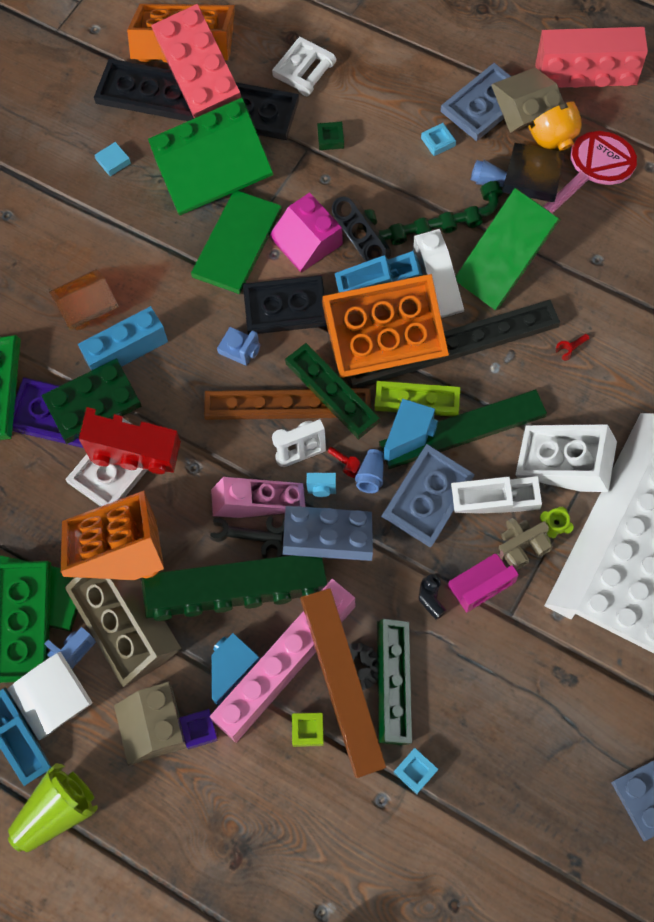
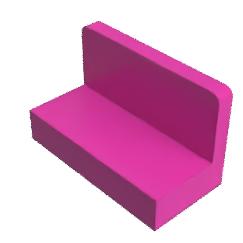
M493 554L450 580L448 586L465 612L468 613L515 584L519 574L513 565L507 568L497 554Z

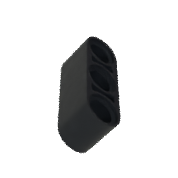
M349 197L337 198L332 204L333 216L366 262L373 260L371 251L374 246L378 245L382 249V256L385 255L389 260L391 256L389 245L359 202ZM349 202L352 210L345 217L341 212V208L344 203ZM360 224H364L367 228V233L362 239L356 234L357 227Z

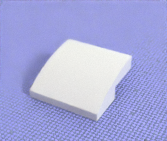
M61 652L56 653L7 688L38 740L50 735L93 703Z

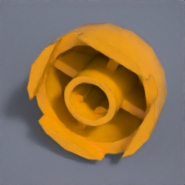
M567 102L568 108L562 110L560 106L548 110L533 121L535 126H528L538 145L551 150L559 148L560 151L574 145L573 139L579 135L582 128L581 116L575 102Z

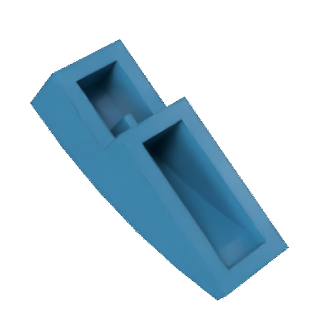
M414 251L389 260L384 255L335 273L339 293L423 276L420 260Z
M4 687L0 690V749L23 786L47 772L51 765L7 688Z

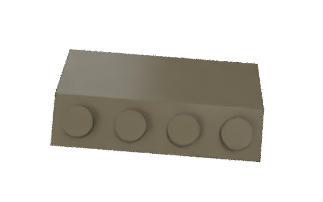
M75 577L65 589L122 687L130 685L160 667L181 649L165 620L155 621L154 618L146 619L142 582L140 579L119 580Z

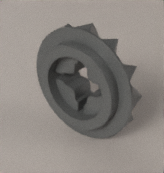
M362 642L348 643L353 662H355L357 655H360L361 664L369 667L360 669L358 674L362 691L366 690L378 680V655L372 647Z

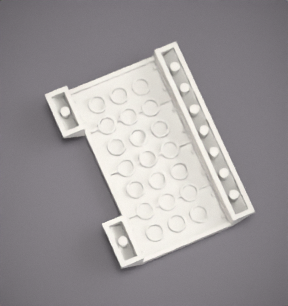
M640 413L612 469L609 492L600 493L544 606L569 619H572L577 614L654 653V413Z

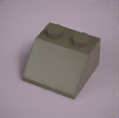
M536 67L491 85L510 133L534 124L533 121L537 117L556 106H560L561 110L566 108L557 83Z
M169 682L139 690L114 705L128 766L187 748L179 719L181 716L175 692Z

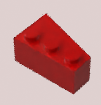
M86 408L79 441L90 461L99 466H109V464L120 465L127 470L143 468L155 474L174 473L181 443L177 430L142 421L140 426L122 422L123 416L114 414L113 419L95 415L96 409Z

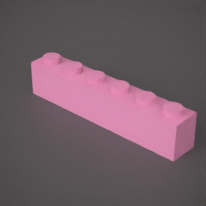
M331 579L323 590L331 588L342 623L355 608V597L335 580ZM304 611L210 715L213 723L234 742H238L316 653Z

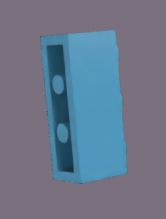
M150 306L82 341L78 346L92 371L116 358L122 367L168 343V339L162 323Z

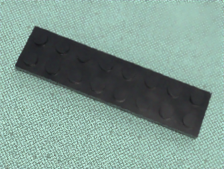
M108 59L94 95L96 104L182 121L194 119L171 70ZM235 82L251 115L258 135L287 140L299 103V94Z

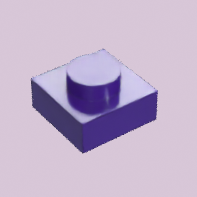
M209 709L179 718L188 750L218 741Z

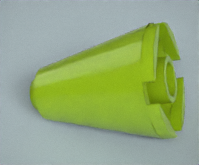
M55 763L48 769L9 827L8 841L15 850L31 852L89 818L97 811V805L92 807L91 801L95 797L88 786L73 771L69 775L61 771L65 767L64 765Z

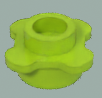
M558 507L549 512L544 511L540 516V521H545L549 527L547 533L549 538H556L561 533L570 534L573 531L574 526L570 522L567 509L564 507ZM555 520L559 521L558 525L554 523Z

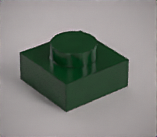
M342 121L317 123L319 151L344 149Z

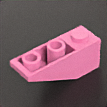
M223 477L211 489L213 516L245 518L285 514L286 506L305 507L303 483Z

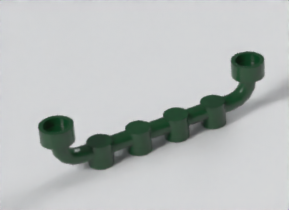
M490 181L481 186L480 191L483 200L489 201L487 206L480 208L471 206L463 212L454 214L453 212H445L437 218H419L410 224L403 225L397 223L391 225L388 229L378 231L385 240L391 239L393 245H400L407 241L406 235L414 233L419 235L441 227L442 232L448 234L456 231L458 228L457 224L466 222L469 228L478 227L483 223L482 218L492 215L497 210L499 197L503 194L499 181ZM371 209L364 210L373 224L376 225L375 211ZM360 224L358 226V229H364V231L367 233L366 226L364 224Z

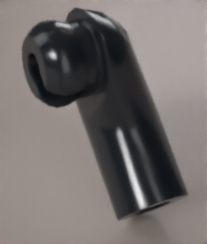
M430 574L423 578L420 583L418 599L431 616L438 620L447 610L437 600L441 580L437 575Z

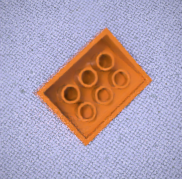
M139 4L127 29L130 59H138L140 62H149L152 59L167 62L151 25L196 4ZM198 5L224 60L228 61L231 52L235 5Z
M432 274L325 295L322 298L327 328L340 378L449 356Z
M145 491L62 521L61 573L63 577L137 580L142 577H153L160 570L164 569L157 520Z

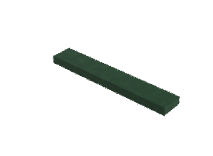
M535 389L439 421L434 436L428 435L426 444L439 452H443L545 418L547 412ZM387 439L379 441L383 454ZM425 445L393 460H385L388 469L416 461Z

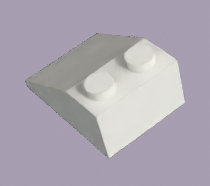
M608 424L525 426L516 477L538 476L539 483L580 492H609L617 440Z

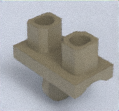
M509 519L506 521L508 530L501 533L503 540L507 542L499 546L500 552L497 555L502 561L506 560L510 566L513 565L515 570H518L529 562V558L523 551L525 548L531 546L538 557L547 554L553 547L547 535L548 525L543 521L527 530L530 528L527 520L518 524L515 519Z

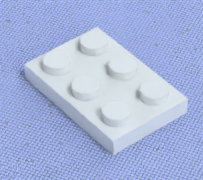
M122 419V422L131 424L126 419ZM86 454L65 480L99 506H104L125 498L148 469L137 468V470H127L120 465L114 464L99 466L90 461Z

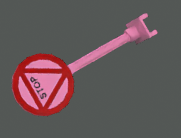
M587 132L578 137L571 149V161L579 173L557 193L555 202H547L543 207L554 213L588 180L599 184L612 185L629 179L637 166V155L633 147L624 138L611 132Z

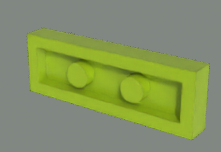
M377 381L375 411L398 412L402 399L435 408L434 415L454 417L459 415L460 387Z

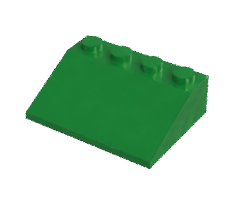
M239 98L148 139L156 163L179 216L274 175L243 98Z

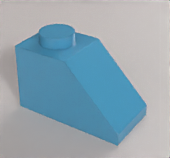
M402 399L384 447V460H393L424 446L428 435L434 436L438 420L434 419L435 408Z
M234 633L228 638L223 637L213 648L215 652L212 654V700L217 706L225 700L260 660Z

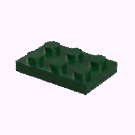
M117 358L41 395L66 444L79 438L87 407L96 409L95 415L113 419L114 414L124 416L142 407Z

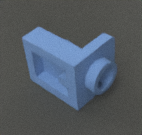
M229 327L217 347L218 354L247 366L250 359H254L260 350V343L257 332L251 331L248 335Z
M81 627L77 632H72L66 638L64 647L61 650L50 640H47L44 644L51 650L47 656L52 657L56 653L61 652L69 666L73 669L96 641Z

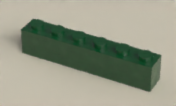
M292 555L158 572L150 578L142 577L141 585L146 619L154 618L155 621H164L177 614L193 617L202 614L206 610H215L217 613L232 610L233 607L243 605L245 608L251 609L257 608L265 602L274 601L276 605L286 604L294 598L322 591L327 585L322 557Z

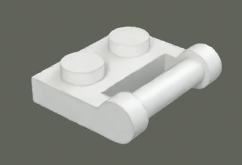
M299 37L273 68L272 73L273 77L298 89L302 95L308 97L314 90L313 86L325 71L336 63L337 59L333 53ZM315 59L320 60V63L306 80L301 78Z
M320 419L314 422L305 421L296 429L288 432L282 429L276 430L272 435L273 444L277 447L276 462L281 467L290 466L326 451L325 429ZM295 444L296 449L288 450L289 446Z

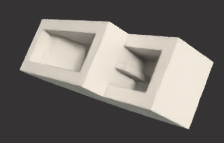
M538 476L518 479L501 477L451 483L455 513L521 512L540 510L542 506Z

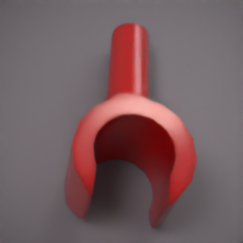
M584 334L573 342H559L556 346V353L561 349H567L568 352L562 356V360H569L572 356V351L589 340V335Z
M330 447L328 453L343 464H346L343 472L347 476L355 478L361 467L358 458L353 456L347 457L333 447Z

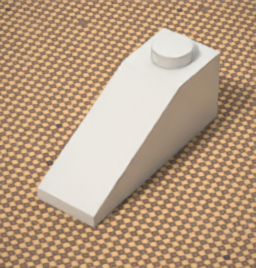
M440 229L415 235L413 251L420 260L423 275L432 274L441 318L464 312L449 251Z

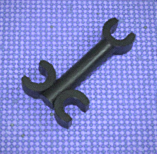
M269 516L266 521L268 531L228 526L224 519L214 518V525L223 527V531L221 533H211L210 537L215 542L224 541L227 537L265 542L261 547L263 558L267 557V552L271 548L278 550L277 557H283V547L281 544L284 535L285 518L281 527L274 528L272 526L273 517Z

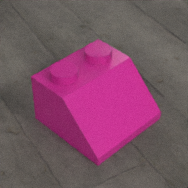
M310 192L287 208L270 233V239L301 273L343 245L342 227Z

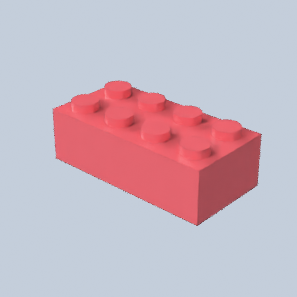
M198 4L151 25L157 42L194 118L242 98Z
M645 27L542 30L535 66L556 82L558 88L637 85L648 53Z

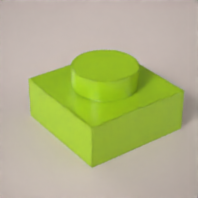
M323 713L292 714L293 747L324 746Z

